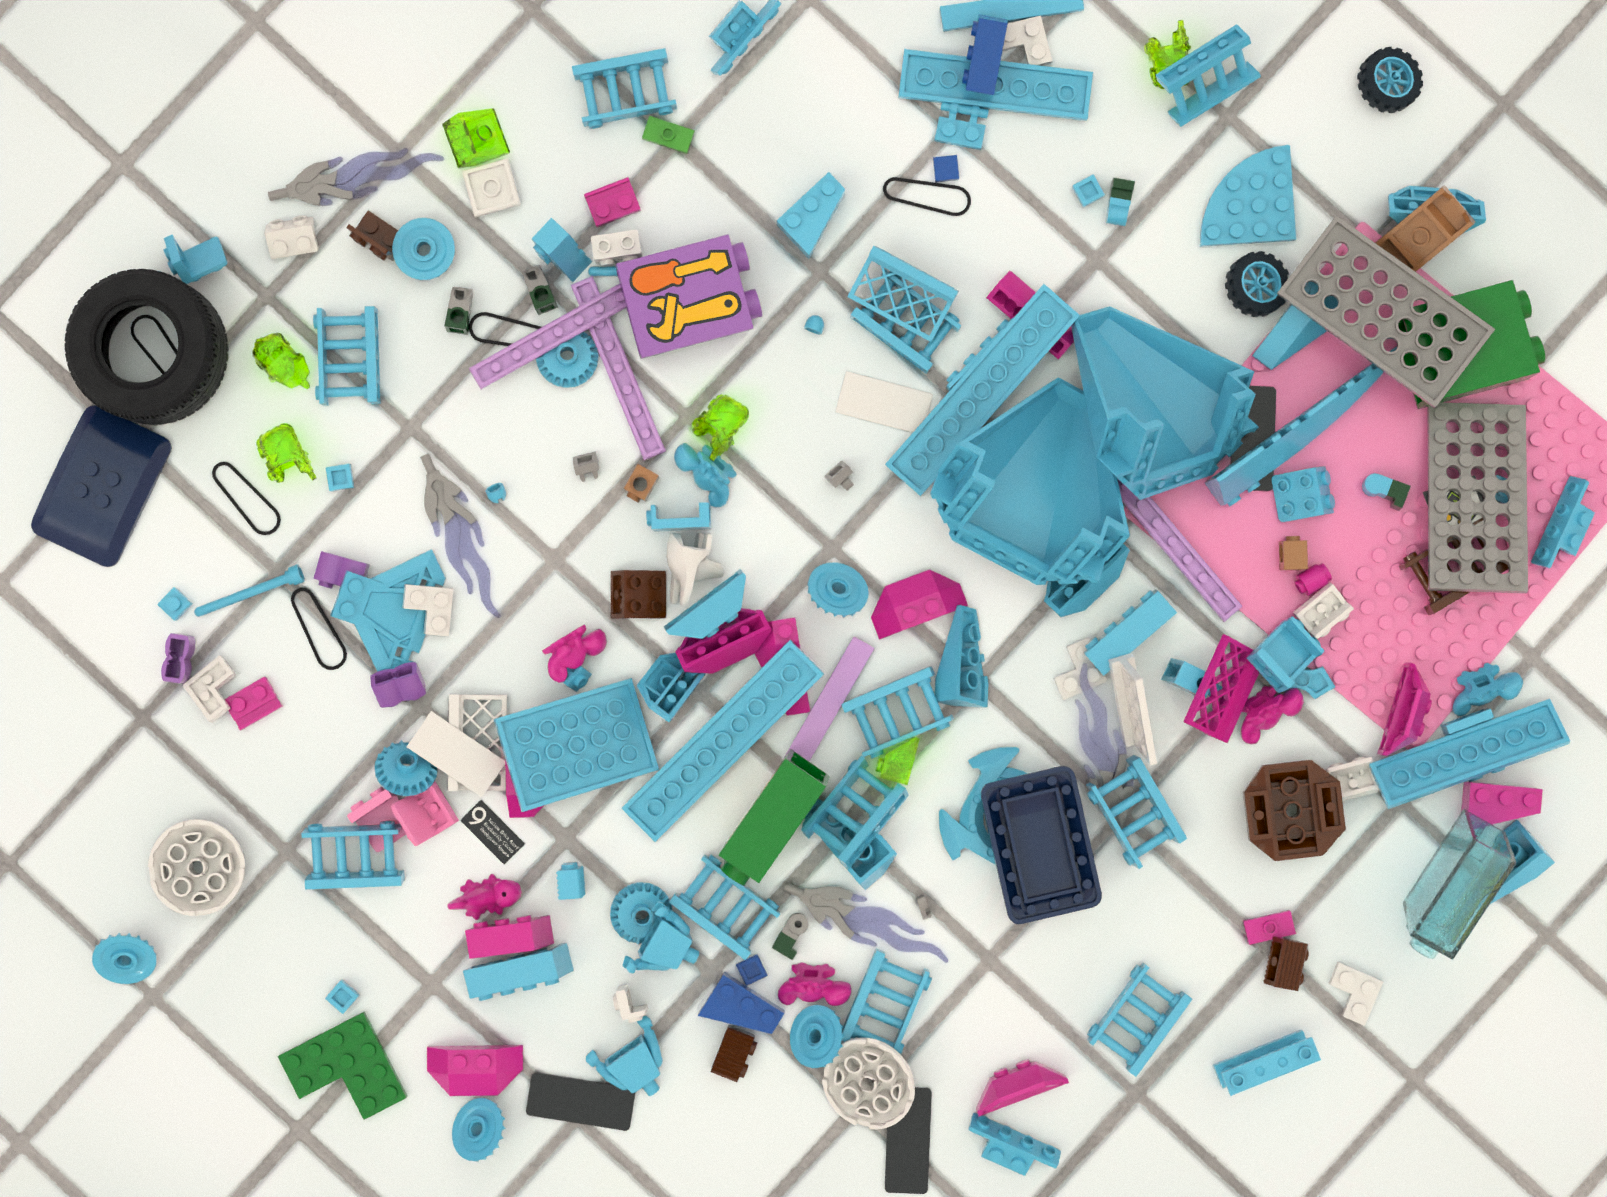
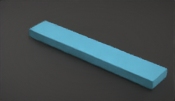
M980 0L940 6L943 32L972 28L973 21L978 22L979 14L1007 19V22L1040 15L1041 17L1084 11L1083 0Z

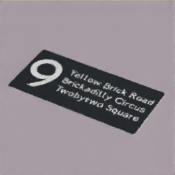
M482 800L460 820L503 864H506L525 845Z

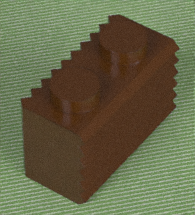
M1274 936L1263 981L1265 984L1273 987L1299 991V986L1304 980V962L1307 961L1309 956L1308 944Z
M728 1025L710 1072L734 1082H738L739 1077L744 1078L749 1066L745 1064L748 1054L753 1056L758 1043L754 1041L755 1035Z

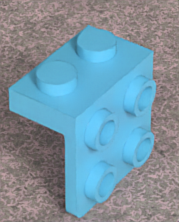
M173 234L164 238L167 248L163 250L169 260L167 262L173 275L178 274L186 284L196 282L203 276L219 271L228 263L218 237H213L184 252Z
M1326 466L1274 475L1272 477L1279 521L1287 522L1334 513L1335 499L1330 494L1329 484L1331 483V477L1326 470Z

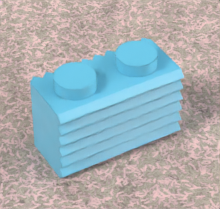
M578 862L563 863L561 869L556 872L558 875L556 879L559 880L557 882L559 885L557 887L559 890L557 898L559 900L582 898L585 895L583 866H578Z

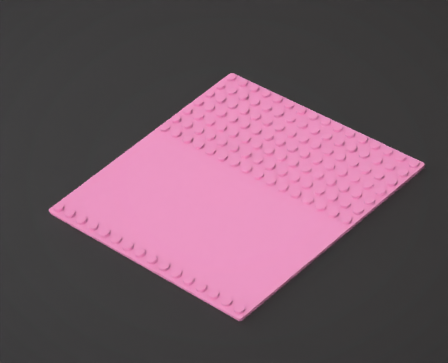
M1365 222L1359 223L1355 228L1374 243L1382 237ZM1342 243L1335 253L1343 256L1347 254L1348 248ZM1358 257L1354 260V266L1358 270H1364L1367 268V261L1362 257ZM1326 263L1320 272L1323 275H1330L1333 272V267L1331 264ZM1421 268L1416 271V273L1448 296H1454ZM1379 271L1374 274L1373 279L1377 284L1387 282V276L1384 272ZM1342 277L1339 280V285L1342 289L1347 290L1353 286V282L1349 277ZM1396 286L1393 289V294L1395 297L1402 299L1406 297L1407 290L1403 286ZM1362 291L1359 293V300L1364 304H1368L1372 301V294L1368 291ZM1417 300L1413 303V307L1425 304V302ZM1382 305L1379 307L1378 312L1381 317L1389 318L1392 315V309L1389 306ZM1349 310L1344 313L1346 322L1354 323L1357 321L1358 316L1355 311ZM1366 325L1364 327V334L1370 338L1377 335V328L1374 325ZM1327 331L1272 370L1252 357L1260 344L1242 366L1254 371L1250 386H1266L1276 389L1275 432H1277L1372 363ZM1387 339L1384 341L1383 346L1389 352L1397 346V343L1393 339ZM1540 366V373L1528 380L1444 402L1526 405L1528 592H1470L1432 615H1428L1424 609L1426 605L1430 604L1428 601L1429 596L1412 568L1408 567L1403 570L1399 568L1401 564L1405 563L1404 557L1413 552H1416L1418 555L1428 549V506L1423 492L1428 491L1427 407L1418 409L1413 393L1385 372L1334 423L1302 450L1274 470V475L1326 466V470L1331 477V483L1329 484L1330 494L1335 499L1334 513L1281 522L1278 519L1273 489L1270 491H1251L1250 493L1245 490L1239 495L1241 499L1229 507L1228 504L1220 506L1205 485V482L1230 465L1231 456L1228 457L1227 455L1217 464L1219 469L1213 475L1150 497L1243 606L1239 611L1268 635L1283 620L1292 616L1297 619L1293 612L1318 592L1316 591L1307 596L1305 593L1301 594L1294 584L1297 581L1296 575L1305 570H1280L1279 542L1286 541V536H1300V540H1307L1308 568L1315 564L1320 565L1323 563L1332 576V580L1329 582L1337 588L1346 602L1354 608L1347 619L1338 622L1326 636L1317 639L1324 649V653L1316 657L1307 667L1309 669H1316L1323 666L1336 686L1333 689L1384 730L1404 664H1415L1431 693L1430 700H1432L1430 711L1428 714L1425 713L1423 723H1425L1423 734L1421 737L1418 736L1416 741L1405 746L1409 750L1425 744L1453 710L1454 700L1465 689L1464 685H1460L1457 682V678L1461 676V673L1463 671L1477 672L1479 668L1484 667L1485 663H1492L1607 523V421ZM1448 422L1446 424L1449 432L1456 433L1459 431V427L1455 422ZM1474 422L1470 425L1474 433L1483 432V427L1480 423ZM1495 424L1497 433H1507V427L1504 424ZM1448 445L1446 447L1449 455L1456 456L1459 454V449L1455 445ZM1474 445L1470 448L1474 456L1479 457L1483 455V449L1480 446ZM1497 446L1495 448L1497 456H1507L1508 453L1505 447ZM1448 468L1446 470L1449 478L1457 479L1459 477L1457 469ZM1475 468L1471 470V476L1475 475L1477 480L1483 478V472L1480 469ZM1498 469L1495 471V475L1508 478L1505 470ZM1376 473L1410 485L1411 487L1403 508L1397 511L1390 508L1392 501L1379 496L1371 497L1366 495L1362 490L1364 479L1370 474ZM1569 477L1586 479L1589 481V485L1580 504L1592 510L1595 514L1576 556L1569 555L1559 549L1551 568L1531 563ZM1125 506L1124 511L1126 518H1128L1143 532H1145L1149 537H1151L1149 533L1144 529V527L1139 523V521L1134 517V515ZM1500 515L1496 517L1497 525L1500 527L1508 526V520L1505 516ZM1476 538L1471 540L1473 548L1477 550L1483 549ZM1496 540L1498 549H1508L1509 545L1506 540ZM1451 542L1447 544L1450 548L1455 549ZM1426 556L1419 563L1428 576V556ZM1456 561L1447 562L1453 572L1460 570V566ZM1475 561L1477 567L1484 571L1483 564ZM1509 569L1506 570L1505 572L1501 573V574H1506V573H1508ZM1437 591V592H1438V593L1441 592V594H1442V596H1443V595H1445L1446 593H1448V592H1450V591Z

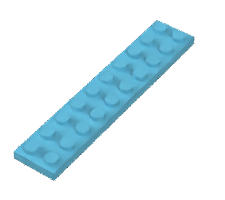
M1043 284L885 465L921 496L934 482L938 474L937 470L956 445L978 431L1080 315Z
M790 639L621 809L656 842L824 675V672Z

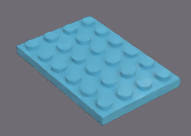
M632 678L494 719L521 812L659 770Z

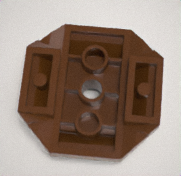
M1312 760L1262 765L1243 791L1248 840L1273 861L1323 856L1346 830L1340 781ZM1294 803L1297 807V812L1294 816L1289 817L1286 813V808L1289 804Z

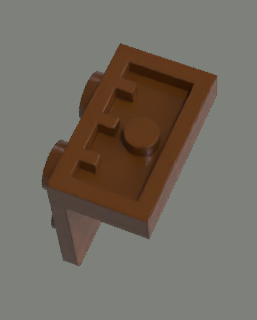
M369 210L356 228L350 224L347 225L346 228L351 232L349 236L356 243L364 248L366 245H369V250L383 261L386 258L391 261L394 260L392 246L396 233L399 230Z
M611 571V619L666 618V571Z

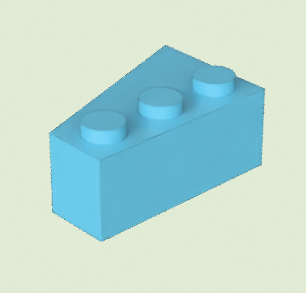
M828 172L777 220V226L808 259L813 254L828 223L844 197L845 188Z
M552 218L532 238L535 244L533 248L538 256L547 265L552 262L572 282L592 263L591 259L585 255L586 253L577 247L578 244Z

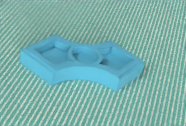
M1322 666L1316 669H1304L1293 680L1295 683L1290 688L1302 689L1316 699L1336 686Z

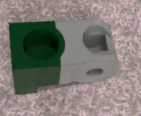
M538 265L523 271L522 274L537 314L541 315L558 308L541 266Z
M452 288L444 325L447 332L468 335L473 289Z
M802 913L792 914L773 943L772 948L793 960L797 950L792 947L798 937L808 929L807 917Z

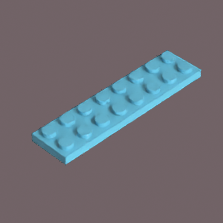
M904 49L898 98L936 103H958L968 106H980V108L1083 121L1088 119L1093 72L1000 61L994 95L967 91L966 84H962L964 69L969 70L971 61L966 60V56Z
M1547 699L1370 763L1369 768L1387 808L1391 809L1568 745L1570 739L1551 700Z

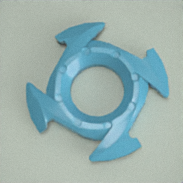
M999 747L982 752L968 760L971 767L978 768L981 773L962 805L959 823L944 809L939 810L941 837L952 861L960 857V850L967 848L995 864L989 834L983 822L984 810L981 790L987 783L1027 774L1024 771L1007 767L1010 761L1018 754L1019 748Z

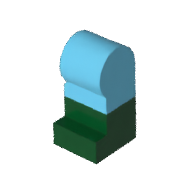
M1113 178L1110 186L1106 223L1120 226L1126 225L1135 181Z
M1376 473L1370 474L1362 483V490L1366 495L1371 497L1379 496L1392 501L1390 508L1397 511L1403 508L1411 487Z

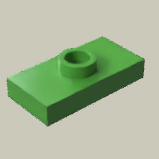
M649 115L642 140L688 154L695 131Z

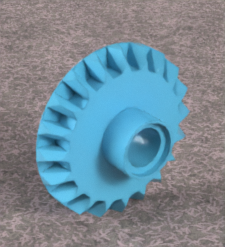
M418 218L407 222L399 229L393 241L392 252L397 266L407 276L417 280H431L446 272L452 264L455 255V243L451 233L443 224L430 218ZM422 245H429L431 249L429 254L421 256L419 255V248Z
M583 332L538 357L536 362L540 373L550 383L565 388L576 387L585 383L594 374L598 364V351L591 336ZM564 351H571L574 356L570 360H564L560 355Z
M834 562L825 563L815 568L809 577L807 585L811 601L816 602L817 608L821 607L824 609L825 614L830 612L833 613L834 617L842 615L843 618L847 615L853 616L856 612L862 610L868 600L869 592L866 581L860 573L848 565Z
M402 740L397 744L392 742L389 747H384L383 751L378 754L375 761V776L380 785L387 791L400 796H414L432 786L437 777L438 768L407 748L409 743H405Z
M645 882L633 883L624 887L615 896L610 908V919L614 930L621 938L628 942L637 943L638 945L643 943L657 917L655 915L656 912L650 911L657 902H662L672 910L667 894L656 885ZM645 910L648 912V916L645 919H638L635 917L636 913Z
M118 933L115 937L109 935L106 940L101 939L99 945L95 946L92 963L97 973L103 978L114 983L132 984L140 982L152 974L156 967V953L153 946H149L147 940L142 941L139 935L131 937L130 933L127 936H122Z
M812 1005L803 1009L797 1015L791 1027V1050L795 1058L802 1065L809 1068L818 1069L826 1067L828 1063H833L834 1057L839 1056V1048L843 1047L841 1040L845 1036L842 1034L844 1027L840 1024L841 1018L836 1016L835 1011L827 1006Z
M477 1098L466 1103L458 1112L452 1128V1140L454 1148L462 1158L475 1162L486 1160L487 1156L493 1155L494 1149L499 1148L498 1142L504 1139L501 1134L506 1128L503 1126L505 1118L501 1115L502 1110L497 1107V1103L486 1098Z

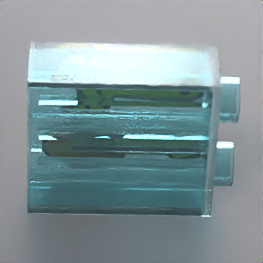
M1463 809L1403 901L1407 921L1406 928L1412 937L1409 944L1413 949L1430 959H1435L1438 953L1452 960L1455 958L1517 864L1506 832Z

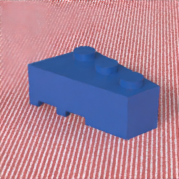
M979 14L978 22L973 21L971 36H975L973 46L969 45L966 60L971 61L969 70L964 69L962 84H966L967 91L994 95L1008 25L1007 19Z
M724 972L700 1009L698 1016L772 1034L785 1014V1010Z

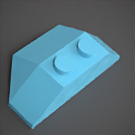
M1407 186L1396 193L1389 194V216L1397 224L1400 223L1440 188ZM1448 189L1476 221L1465 232L1485 223L1486 214L1483 201L1475 200L1470 195L1457 189Z
M1122 544L1108 561H1105L1099 583H1091L1090 580H1079L1076 584H1059L1058 581H1048L1044 602L1060 617L1085 611L1120 577L1130 551L1129 548Z
M739 569L687 610L664 626L666 632L669 635L703 639L705 636L709 638L716 634L721 624L725 621L730 623L739 615L737 612L742 607L746 575Z
M676 653L664 654L657 658L639 681L637 687L649 709L666 721L671 722L706 673L684 672Z

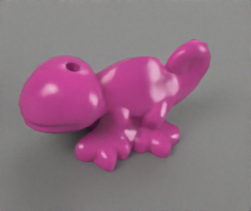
M584 624L542 650L545 655L552 653L547 666L549 676L558 683L564 682L568 675L567 668L576 669L584 663L586 654L596 656L601 653L607 645L604 631L597 629L582 637L586 631Z
M1272 686L1262 687L1256 696L1247 699L1242 712L1247 713L1241 726L1242 740L1248 744H1256L1260 739V730L1273 728L1279 722L1282 714L1290 717L1297 715L1304 703L1302 693L1297 688H1292L1282 695L1274 697L1276 690Z
M490 874L489 878L484 879L481 884L468 879L465 885L460 887V891L464 892V894L449 902L447 908L449 910L465 909L467 910L466 916H472L475 920H478L481 914H485L486 911L502 915L503 908L512 906L520 899L522 894L521 887L515 881L497 879L494 874Z
M801 962L792 965L791 969L796 974V977L789 978L788 981L782 984L777 993L778 999L784 1005L794 1003L798 997L804 1002H816L821 998H825L829 1005L839 1006L849 1000L852 988L848 982L827 979L835 974V969L828 964L811 966Z

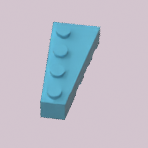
M563 943L549 951L547 948L531 952L527 956L520 954L507 958L506 961L500 959L473 966L464 970L463 974L469 998L478 997L479 1001L493 998V994L498 992L501 993V996L515 993V989L520 987L523 988V991L537 988L538 983L545 982V986L559 983V978L574 971L568 945Z

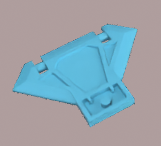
M432 549L372 578H367L347 570L345 572L330 616L355 625L377 672L385 669H394L399 665L413 662L409 660L411 652H420L426 635L424 634L426 610L402 608L404 584L420 585L421 580L424 579L427 580L425 586L435 587L436 584L443 586L446 578ZM398 646L403 648L400 657L395 655Z

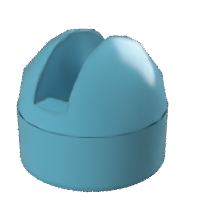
M818 315L810 316L805 323L804 329L821 335L824 329V321Z
M502 483L493 484L485 490L491 502L499 503V499L505 500L506 490Z

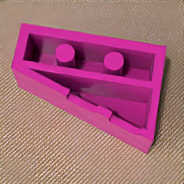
M1465 781L1463 784L1460 829L1471 830L1540 814L1543 789Z
M531 915L517 917L515 921H509V918L495 920V924L488 925L487 921L473 923L474 928L465 930L469 959L534 951L554 944L550 915L531 918Z

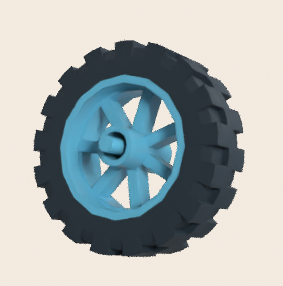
M1385 47L1383 50L1382 48L1378 49L1365 59V62L1359 68L1361 71L1357 75V80H1359L1358 89L1363 93L1361 95L1364 100L1367 99L1370 107H1376L1378 111L1383 113L1385 111H1388V113L1402 111L1419 97L1421 93L1420 88L1423 87V81L1421 80L1423 73L1418 68V62L1411 58L1412 55L1410 53L1402 52L1403 49L1401 48L1392 49V47ZM1380 65H1385L1386 73L1379 68ZM1377 75L1383 79L1377 81ZM1397 85L1404 86L1402 93ZM1390 88L1393 90L1395 95L1389 94Z
M1258 251L1257 253L1250 252L1230 266V271L1226 274L1227 282L1225 283V289H1228L1227 297L1229 300H1232V305L1236 309L1239 308L1244 315L1251 314V317L1267 316L1283 306L1286 301L1277 295L1278 291L1287 281V275H1289L1287 268L1284 269L1282 266L1283 262L1280 259L1276 260L1273 254L1269 253L1267 255L1263 251ZM1252 268L1260 270L1258 277L1256 276ZM1246 271L1252 280L1244 279ZM1269 283L1272 285V290L1266 287ZM1262 291L1270 296L1267 300H1263ZM1256 293L1257 299L1253 298L1251 294Z

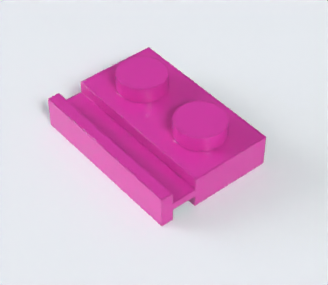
M628 177L584 194L597 228L641 211Z
M267 677L257 680L225 699L231 707L228 711L234 721H236L239 730L247 728L283 707Z

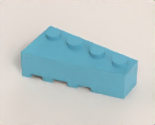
M1155 589L1153 592L1149 590L1140 598L1141 602L1135 608L1131 606L1122 614L1123 618L1117 624L1112 622L1103 630L1105 634L1100 639L1095 637L1085 645L1087 650L1084 654L1103 676L1110 671L1109 659L1130 654L1177 613L1158 590Z

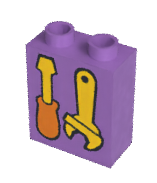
M729 234L617 263L615 266L640 359L753 329L751 319L762 317V310L756 290L744 291L739 275L740 272L750 270L743 242L731 245Z

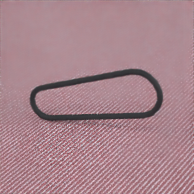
M892 177L883 186L884 195L892 201L951 216L965 214L971 205L969 192L965 188L956 185ZM891 181H901L958 189L966 194L967 205L963 211L953 213L892 197L887 193V185Z
M488 312L476 314L469 323V332L475 340L509 346L513 343L478 338L472 330L474 320L480 316H490L535 329L541 328L538 325Z
M141 315L132 322L130 327L131 335L163 375L165 371L135 336V324L143 318L153 320L176 355L177 349L155 317Z
M228 462L216 464L212 471L214 481L252 529L261 535L274 533L281 521L277 509L233 465ZM226 465L231 468L274 511L277 516V523L272 530L264 532L255 527L217 479L216 470L218 467Z
M307 588L296 589L291 595V603L318 663L327 670L340 668L347 658L344 644L314 594ZM305 591L311 596L341 646L343 659L338 665L333 667L327 666L321 661L295 604L294 598L298 592Z

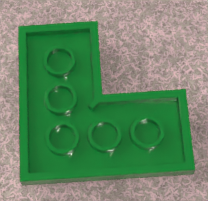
M365 1011L277 1056L299 1099L342 1077L363 1120L408 1097Z

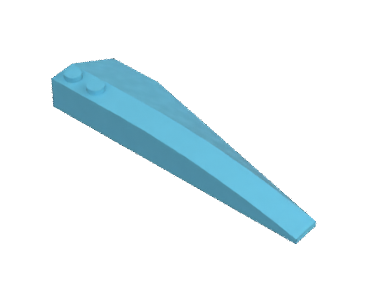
M1397 346L1389 352L1395 351L1397 349ZM1374 364L1369 365L1206 481L1205 485L1220 506L1228 504L1230 507L1241 499L1239 495L1247 490L1250 493L1261 485L1259 480L1286 462L1326 430L1374 384L1384 371Z

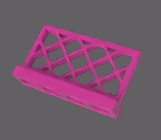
M1225 634L1222 635L1184 718V723L1204 732L1210 737L1228 743L1259 675V671L1247 659L1253 649ZM1228 643H1230L1231 652L1225 655V649ZM1232 659V667L1227 670L1226 662ZM1220 666L1221 674L1215 677V671ZM1222 681V689L1217 691L1216 684ZM1210 688L1211 696L1205 699V693ZM1212 703V711L1207 713L1206 706ZM1200 710L1201 718L1193 721L1196 713Z

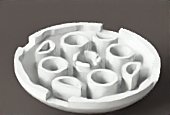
M187 820L167 829L155 842L148 861L150 884L156 896L171 910L189 916L211 914L228 905L239 892L245 875L244 855L236 838L221 825L207 820ZM195 861L202 862V873L194 871L193 864Z
M854 1038L841 1043L843 1047L839 1048V1056L834 1057L833 1063L826 1065L824 1068V1078L822 1079L824 1092L831 1106L848 1122L854 1125L858 1123L868 1126L869 1129H883L898 1123L910 1110L915 1095L913 1074L906 1060L893 1047L877 1039ZM868 1078L871 1079V1080L874 1079V1083H871V1082L868 1080Z

